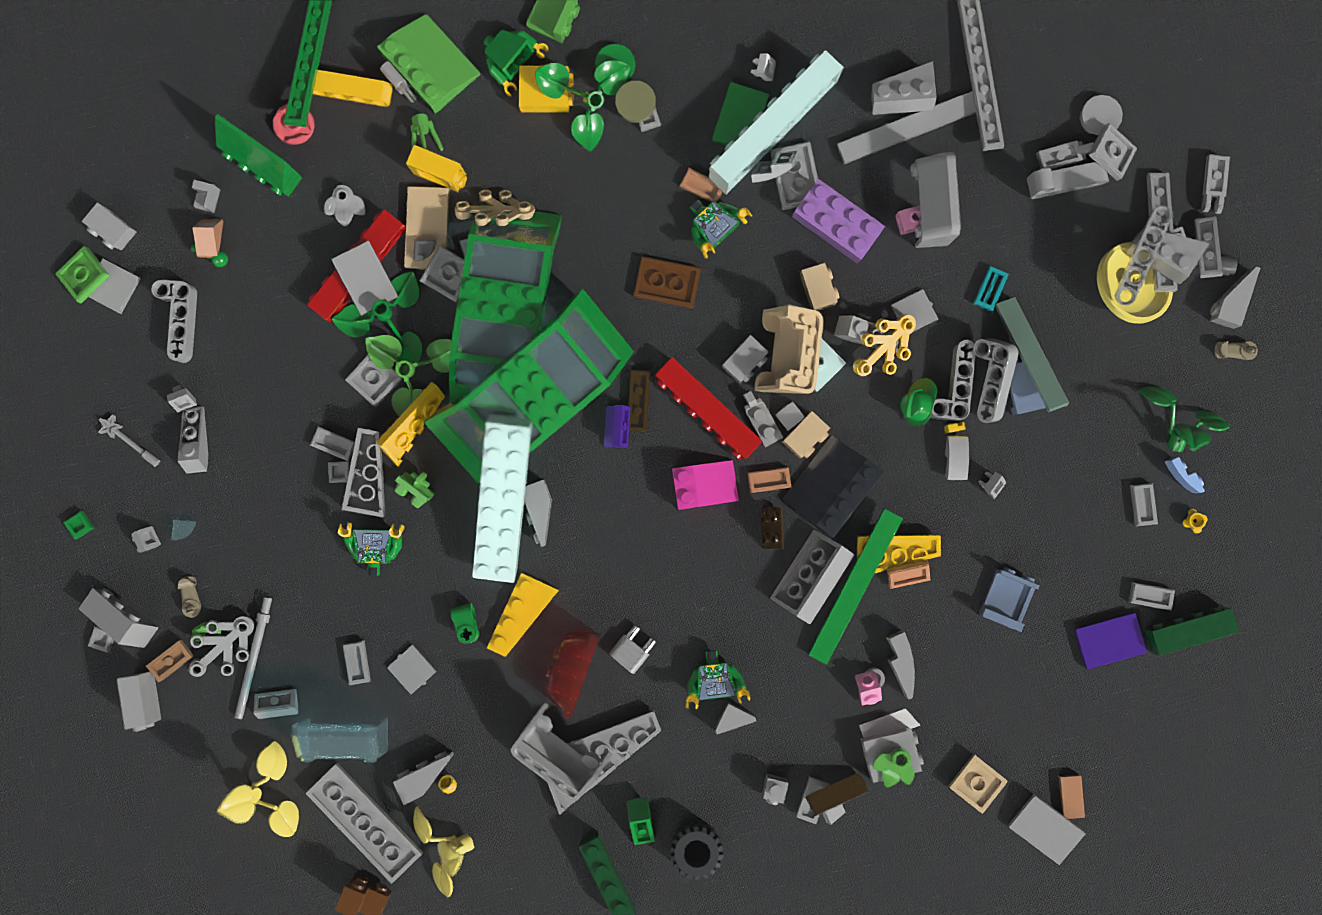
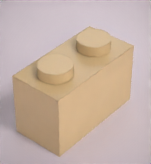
M825 263L801 270L800 277L811 310L818 311L836 305L839 294L837 288L833 287L831 279H833L831 269L826 268Z
M812 411L782 443L799 459L803 456L808 458L815 450L813 446L817 441L822 443L829 436L827 431L830 427Z

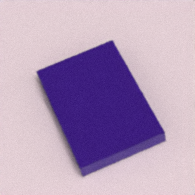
M1136 613L1122 615L1074 629L1084 666L1087 670L1147 653Z

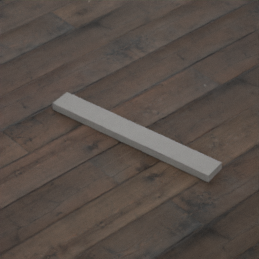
M957 0L982 150L1001 149L1004 147V140L980 1Z
M973 91L938 104L934 107V110L920 111L838 143L837 148L843 163L846 164L976 113Z

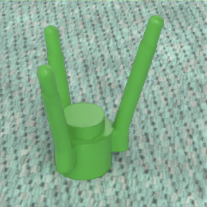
M426 114L413 116L411 118L413 125L410 126L412 148L416 145L417 133V135H420L422 148L426 149L424 134H427L430 130L440 151H443V146L434 130L433 122L428 121Z

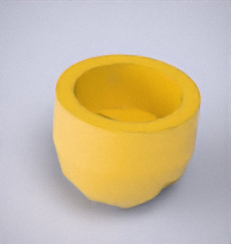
M445 775L440 779L438 786L444 793L449 794L455 791L457 783L451 775Z

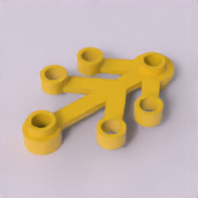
M906 314L900 316L897 321L878 319L875 324L877 330L881 332H886L889 329L896 330L891 335L863 334L861 337L862 344L868 347L874 344L881 345L866 360L863 358L857 359L853 364L854 372L861 376L870 374L872 365L886 352L882 370L889 375L894 374L897 367L893 360L896 341L899 338L900 346L896 352L897 357L907 360L911 355L907 347L909 334L914 331L916 326L913 316Z

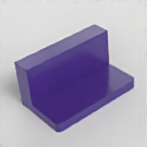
M624 405L606 407L605 447L628 448L630 407Z

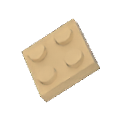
M972 754L948 787L983 814L1008 781L976 755Z

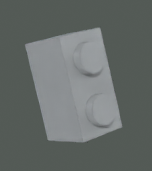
M98 202L82 220L88 226L86 230L96 237L98 235L103 238L102 243L110 249L115 247L122 251L136 234L133 228Z
M750 335L722 365V368L739 384L742 381L747 382L754 375L752 370L756 366L760 368L768 360L766 357L768 351Z

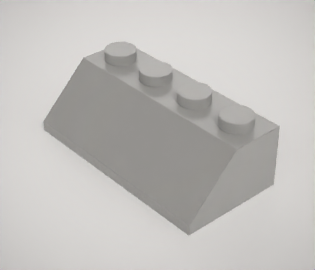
M813 530L770 599L808 624H811L854 554L837 542Z

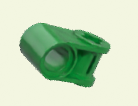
M470 602L451 607V617L458 640L464 644L476 641L479 637V630L473 604ZM467 630L472 632V635L469 637L464 636Z

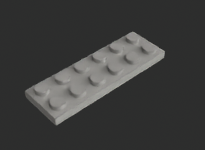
M338 763L306 793L391 884L422 855L423 852Z

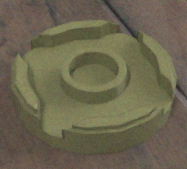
M630 81L618 90L616 94V108L623 119L630 122H642L653 114L656 107V97L653 89L648 84L641 81Z

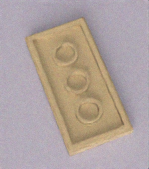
M408 187L404 265L406 269H426L439 245L447 249L449 188ZM415 240H435L436 246L433 253L422 261H414Z

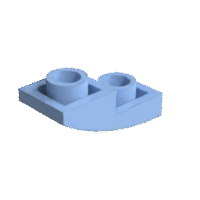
M1176 457L1164 461L1171 474L1183 487L1192 493L1204 492L1203 480L1196 472L1187 473V466L1183 460Z

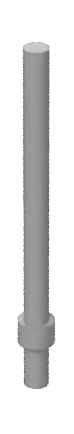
M264 597L261 611L257 614L256 621L258 623L234 716L237 719H243L265 626L270 618L269 610L272 601L270 597Z

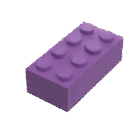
M817 179L792 215V218L857 264L862 260L885 227L819 179Z

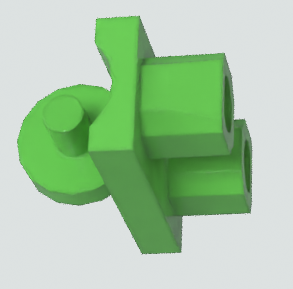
M405 472L396 479L398 484L395 492L403 497L408 491L414 496L410 502L416 508L421 507L435 495L428 488L430 483L425 480L427 477L425 472H422L420 475L415 472L411 475Z

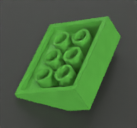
M427 14L392 33L377 46L383 57L394 66L435 114L480 75V72Z

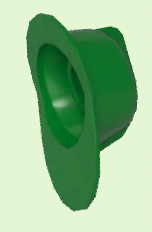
M921 378L915 381L901 400V411L904 414L905 420L910 425L921 426L930 419L937 395L936 384L932 380Z

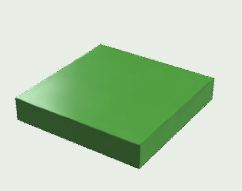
M85 246L55 273L79 303H82L110 276L90 249Z

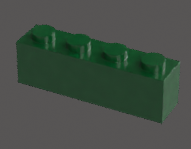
M1217 605L1211 607V611L1205 613L1204 611H1196L1191 613V617L1184 618L1180 616L1172 618L1171 622L1164 624V622L1152 624V628L1145 630L1152 654L1160 656L1239 633L1232 608Z
M598 832L580 841L579 849L611 914L634 915L635 905L600 833Z

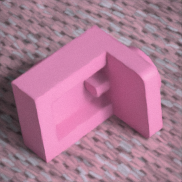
M875 671L855 676L862 705H872L882 700L881 686Z

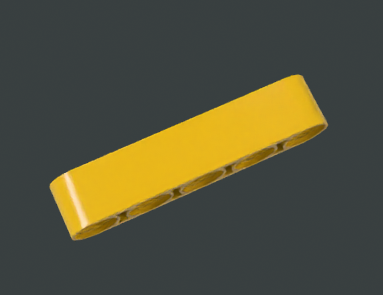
M318 70L313 94L379 106H389L393 85L381 80Z

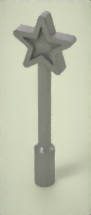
M111 415L108 420L99 419L103 425L98 431L99 434L107 432L111 438H114L116 434L138 451L141 457L154 467L159 464V459L149 451L143 450L118 430L123 426L116 424L115 415Z

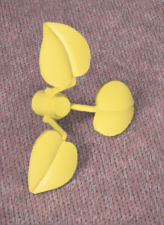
M272 741L270 745L260 752L256 761L258 772L260 775L265 776V778L258 782H253L252 786L241 785L233 789L223 800L217 812L234 822L242 823L249 820L253 815L254 803L272 808L274 812L269 816L271 829L280 836L290 837L295 833L299 820L297 806L291 801H283L278 807L260 801L262 793L258 786L267 782L269 778L273 780L280 779L287 767V759L283 748L277 742Z
M417 806L413 819L415 832L423 843L439 841L438 852L442 865L438 862L434 863L432 874L436 886L448 898L453 890L450 876L454 875L458 870L463 858L462 854L473 850V840L469 834L458 838L455 835L451 837H432L430 824Z

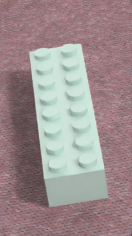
M826 50L821 55L817 54L810 61L811 65L807 69L803 68L796 75L797 79L793 84L789 82L781 91L783 94L779 98L774 97L767 105L769 108L764 113L761 111L753 119L754 123L750 127L746 126L739 133V139L736 142L732 140L725 147L724 150L726 152L721 157L717 155L710 164L712 166L709 168V179L725 194L838 81L843 66Z
M490 414L486 422L473 578L511 583L515 581L533 419Z

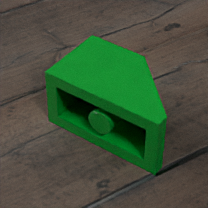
M635 798L627 801L628 818L634 844L655 842L648 799Z

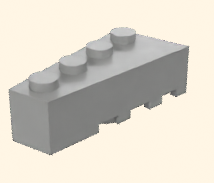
M358 428L342 510L385 517L382 449L376 443L381 437V432Z

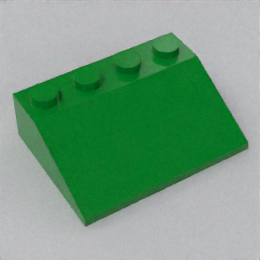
M217 114L215 117L216 146L222 150L221 155L229 161L235 159L239 162L237 166L246 173L249 170L255 173L254 178L262 184L268 182L272 185L270 189L279 196L283 193L289 197L302 179V176L286 161Z

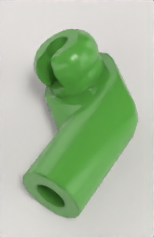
M203 622L194 627L191 631L193 633L192 636L195 634H201L202 636L207 634L206 625L208 622ZM215 624L209 625V628L212 630L217 628ZM218 630L214 634L220 635L221 630ZM194 638L195 641H201L199 638Z

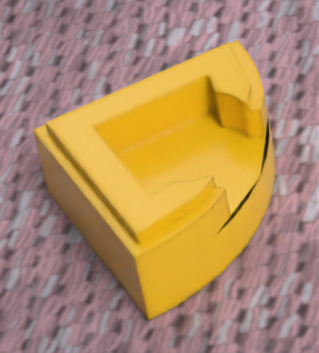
M964 422L948 424L944 427L945 434L965 430Z

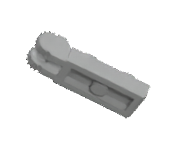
M1212 154L1206 156L1202 212L1210 210L1212 197H1216L1214 212L1221 214L1223 210L1224 197H1226L1229 156Z

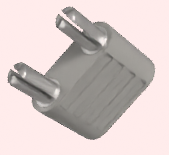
M389 61L385 62L380 68L382 73L400 94H404L410 102H414L412 98L416 100V97L409 89V84Z
M636 625L633 626L627 635L624 634L608 653L632 674H635L649 656L648 652L656 643L655 640L652 642L653 639L650 638L643 648L632 640L640 630L639 627L636 629Z

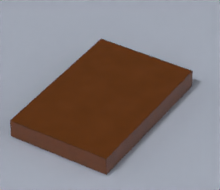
M641 256L633 297L693 309L701 268Z

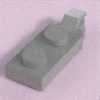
M1074 141L1039 151L1036 155L1040 169L1051 168V170L1082 162L1087 159L1086 155L1090 153L1094 142L1082 145V141Z
M751 391L744 394L743 397L748 404L744 406L745 413L757 435L763 441L764 447L782 439L781 432L761 398L756 400Z

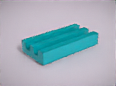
M989 266L973 304L992 312L1009 274ZM993 272L995 274L989 285L983 301H980L982 294L985 290V287L988 283V280ZM1000 275L1002 276L1001 281L989 305L987 304L988 299Z

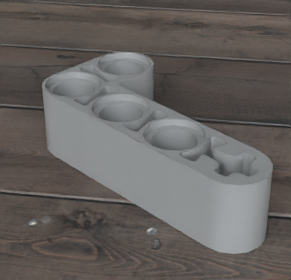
M1097 162L1051 171V168L1037 170L1027 177L1031 199L1098 186L1109 182L1107 171Z
M158 280L152 285L153 295L161 300L171 302L167 355L174 361L186 363L190 361L193 355L197 290L192 285L183 281ZM167 286L166 294L162 295V289ZM187 288V294L182 297V290ZM186 308V314L181 317L180 311ZM181 328H184V335L182 337H179V330Z
M980 339L974 344V353L980 358L990 360L977 416L981 422L990 423L999 421L1004 414L1018 358V349L1015 345L1000 340ZM985 344L988 345V352L985 351ZM1004 349L1007 350V357H1006V358H1005L1004 355H1003ZM999 369L1002 371L1001 378L998 375ZM994 389L997 391V397H996V398L994 397V394H993Z
M963 340L954 347L948 400H935L934 405H941L942 413L936 414L932 409L931 418L960 421L969 415L975 364L974 343L972 341ZM964 346L965 350H968L966 354H964V351H961V348ZM959 366L966 368L967 373L965 376L959 374ZM957 386L964 388L965 393L963 396H959L956 393ZM955 406H959L962 409L963 413L960 417L954 413Z

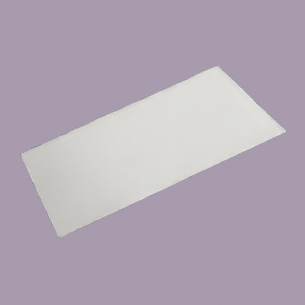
M906 709L859 726L865 738L906 727L912 729L920 726V724Z

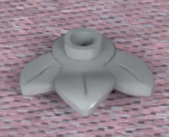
M346 185L337 186L333 190V196L328 198L324 205L325 214H335L337 221L343 226H347L350 223L353 214L365 215L366 212L363 200L353 195L351 188ZM341 191L345 192V199L339 197Z

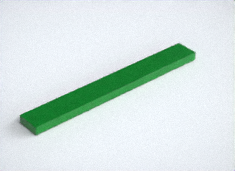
M309 0L284 118L285 125L306 127L332 0Z
M883 508L808 653L809 656L826 665L828 664L902 522V517Z

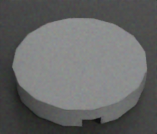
M1098 95L1092 97L1084 104L1080 120L1088 133L1099 136L1103 126L1107 123H1110L1117 129L1122 122L1123 113L1121 106L1115 99L1106 95Z

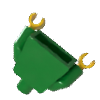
M501 30L496 37L488 35L484 40V45L487 46L485 54L488 56L486 62L489 72L500 85L505 87V93L508 96H511L507 91L508 87L512 86L516 91L517 87L514 83H509L507 79L512 80L519 71V66H523L535 50L537 57L541 59L544 58V54L540 53L539 49H544L548 52L546 44L536 43L537 40L523 30L510 32Z

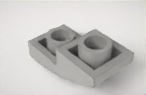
M947 436L945 478L947 480H967L969 468L968 436Z

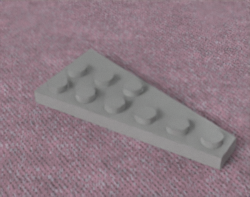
M654 710L567 743L582 756L585 753L593 752L603 759L609 752L613 754L597 779L583 794L593 788L661 731ZM548 783L560 815L577 800L566 797Z

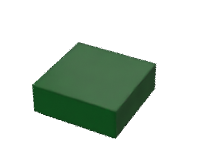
M84 511L78 512L63 522L74 539H78L94 529Z

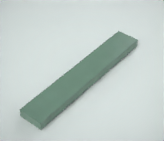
M1016 298L997 303L995 308L1013 344L1017 347L1018 354L1047 411L1050 412L1067 406L1069 401Z

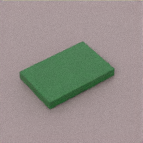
M730 82L712 141L726 146L732 140L736 142L743 128L746 126L750 127L754 123L753 119L761 111L764 112L769 94Z

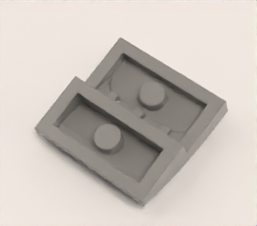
M798 151L777 152L773 161L758 162L752 173V183L775 178L790 170L798 156Z

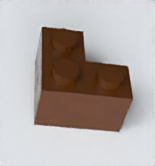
M353 876L344 886L335 911L344 915H357L358 913L364 915H383L392 891L388 890V887L383 884L369 882V879L364 876Z

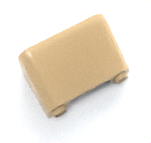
M790 305L763 310L762 324L767 331L775 332L771 372H761L758 374L754 391L799 394L813 392L817 384L823 329L822 315L815 310Z

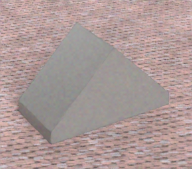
M727 701L715 726L716 734H720L755 722L756 719L754 714Z

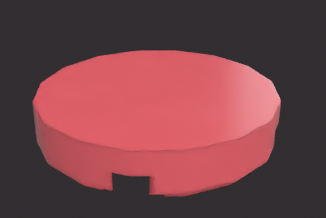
M287 104L280 107L273 118V129L276 135L282 141L291 145L307 141L314 130V119L309 112L306 127L285 125L284 118Z

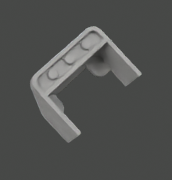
M945 152L916 159L911 164V176L915 177V180L918 181L921 215L919 225L915 226V236L919 238L915 243V248L948 246L960 233L957 172L954 152Z
M545 703L511 748V753L516 759L566 797L577 800L597 779L613 754L609 752L603 759L593 752L585 753L582 756L550 731L553 727L551 720L546 715H542L548 707Z

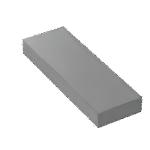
M1216 216L1194 219L1196 240L1210 243L1198 261L1200 278L1222 276L1223 270Z

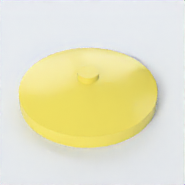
M1128 242L1114 247L1103 256L1098 266L1097 285L1104 303L1116 316L1131 323H1146L1158 318L1167 310L1172 300L1173 292H1154L1153 268L1150 267L1134 303L1127 306L1117 303L1115 292L1132 256L1126 252L1132 243ZM1132 270L1128 276L1129 280L1132 282L1138 281L1140 278L1139 272ZM1123 290L1120 293L1121 301L1127 302L1130 300V291Z

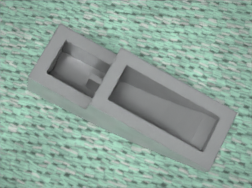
M899 631L886 637L895 655L888 659L904 696L907 699L913 698L915 677L913 656L905 632Z

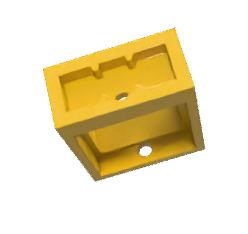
M416 145L413 146L406 164L414 175L459 192L460 187H464L467 177L460 163Z

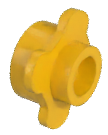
M1190 509L1187 518L1183 520L1182 524L1184 527L1191 528L1194 533H1200L1207 522V516L1197 513L1195 509Z

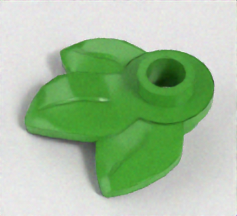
M896 748L891 753H883L873 763V769L882 771V780L885 787L895 785L900 779L910 785L914 778V769L910 765L911 756L904 748ZM898 755H903L901 762L896 760Z

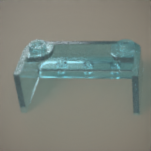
M305 718L291 726L296 756L301 758L302 762L314 761V758L364 759V762H376L377 758H380L387 752L388 718L382 719L375 725L310 724V718Z

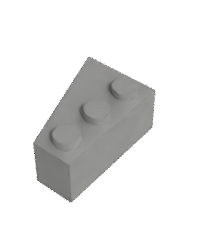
M933 61L874 83L871 93L872 114L934 110L936 88Z
M1143 229L1136 235L1126 251L1128 254H1133ZM1154 230L1148 231L1146 235L1149 242H1155L1158 237ZM1165 233L1150 267L1176 283L1181 284L1189 277L1210 243ZM1141 250L1137 257L1138 260L1146 262L1149 255L1145 250Z
M92 588L79 607L81 612L118 644L145 648L159 628L124 602L114 597V594L105 588L102 590Z

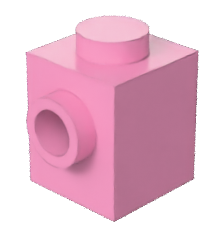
M920 206L905 209L896 214L895 217L901 235L914 232L915 226L919 225L921 220Z

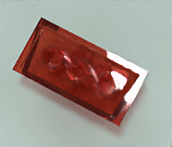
M585 631L568 633L564 637L561 647H556L553 659L556 661L554 667H549L546 679H549L545 693L554 705L564 710V717L571 718L600 634Z

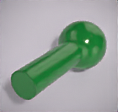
M193 244L191 251L196 253V247ZM218 251L217 256L206 257L211 259L216 267H223L228 262V256L223 251Z

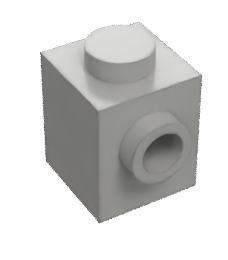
M766 773L761 793L763 799H766L765 802L773 805H778V802L784 804L788 787L787 779Z

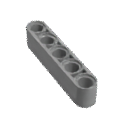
M1166 206L1153 209L1148 217L1115 292V300L1120 305H1131L1137 298L1172 219V211ZM1158 210H1163L1166 213L1165 221L1159 222L1156 220L1155 215ZM1154 230L1157 233L1158 237L1155 242L1147 240L1146 235L1148 231ZM1141 250H1145L1149 255L1146 262L1138 260L1137 255ZM1132 270H1136L1140 274V278L1136 282L1129 280L1128 276ZM1123 290H1128L1131 293V298L1127 302H1123L1120 299V293Z

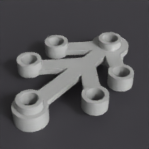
M240 616L234 622L210 620L206 625L208 633L214 634L218 630L232 631L227 636H202L201 634L192 636L190 643L195 648H199L202 645L216 646L202 659H194L190 663V674L195 677L202 676L207 669V665L224 650V662L221 667V673L225 676H230L234 671L232 644L237 637H239V650L236 654L237 660L245 662L249 658L248 635L254 629L253 620L248 616ZM215 624L217 628L212 630L209 628V625ZM245 624L247 629L242 630L239 625ZM194 638H199L201 643L196 644ZM245 652L247 656L242 658L239 656V653ZM198 666L201 668V671L196 672L193 667ZM229 666L231 668V671L226 672L224 670V667Z

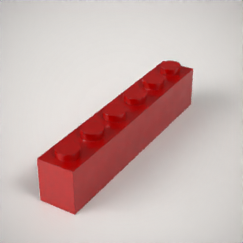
M385 209L382 213L376 214L373 219L374 223L369 229L366 228L361 233V239L357 244H353L348 251L369 241L379 261H382L406 231L404 224ZM336 267L332 275L327 276L323 280L320 290L310 296V302L307 304L330 323L333 322L332 318L338 315L352 298Z
M673 357L655 375L658 379L656 383L663 390L668 388L673 393L671 397L678 404L683 402L688 407L686 411L692 417L698 416L702 420L701 425L707 431L713 430L717 434L716 439L722 445L728 444L732 448L731 453L737 459L743 458L746 460L763 442Z

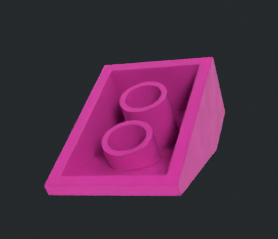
M733 460L672 469L678 510L739 501Z

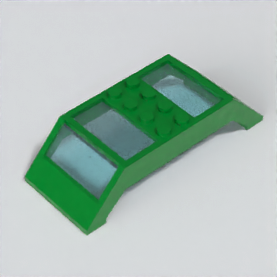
M481 203L480 206H490V205ZM535 211L532 218L527 220L516 218L505 226L497 225L496 218L484 226L476 225L474 220L468 235L449 355L450 403L463 395L542 328L553 252L559 236L562 215ZM539 345L529 352L535 361H537ZM497 381L493 382L469 403L472 407L524 414Z
M583 289L566 301L567 303L552 320L463 395L443 408H439L424 421L427 427L478 483L481 482L486 422L490 414L533 419L530 453L610 386L633 354L632 348Z

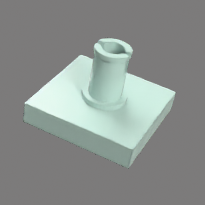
M822 338L817 384L814 389L816 393L846 364Z

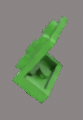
M537 0L526 23L527 27L563 43L565 36L567 37L571 31L573 19L579 13L578 0Z

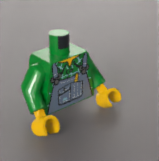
M697 200L690 207L697 215L692 222L693 242L702 251L704 258H708L707 252L712 251L715 253L714 248L739 226L740 221L738 219L743 224H746L747 221L744 217L747 215L752 217V214L747 208L741 209L722 202L716 203L713 201L709 206L705 207Z
M348 523L347 529H343L342 524H340L338 533L340 536H343L346 547L352 557L357 560V563H368L367 575L380 576V564L390 563L402 548L403 525L400 526L399 530L394 528L395 524L393 523L390 530H353L352 533V524Z
M717 650L706 651V663L698 664V668L693 670L687 682L686 708L688 709L689 702H694L696 704L695 709H697L698 700L737 696L739 703H742L740 697L746 695L750 701V695L748 690H746L743 676L735 666L728 664L727 661L719 662Z

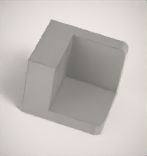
M194 180L192 188L197 191L194 207L214 213L220 189L213 184Z

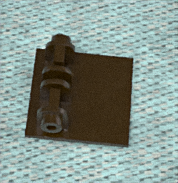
M782 507L761 508V543L763 544V549H784Z

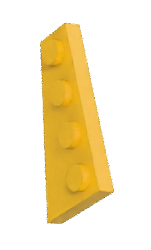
M432 382L376 442L398 467L402 463L400 458L404 452H409L413 446L411 442L416 434L420 435L423 431L424 421L436 411L445 397L438 386Z
M894 535L875 573L882 572L887 568L941 556V535ZM857 536V558L869 536Z
M521 573L487 649L506 657L559 590Z

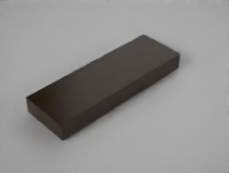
M630 370L628 407H630L629 431L647 432L651 371Z
M859 772L807 795L805 798L816 817L868 793L869 790Z

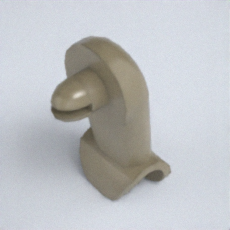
M1228 341L1217 342L1214 348L1216 358L1231 357L1251 360L1256 357L1258 352L1257 346L1250 341L1228 343Z
M193 576L183 577L178 582V589H181L182 612L187 617L197 616L202 609L195 588L196 578Z

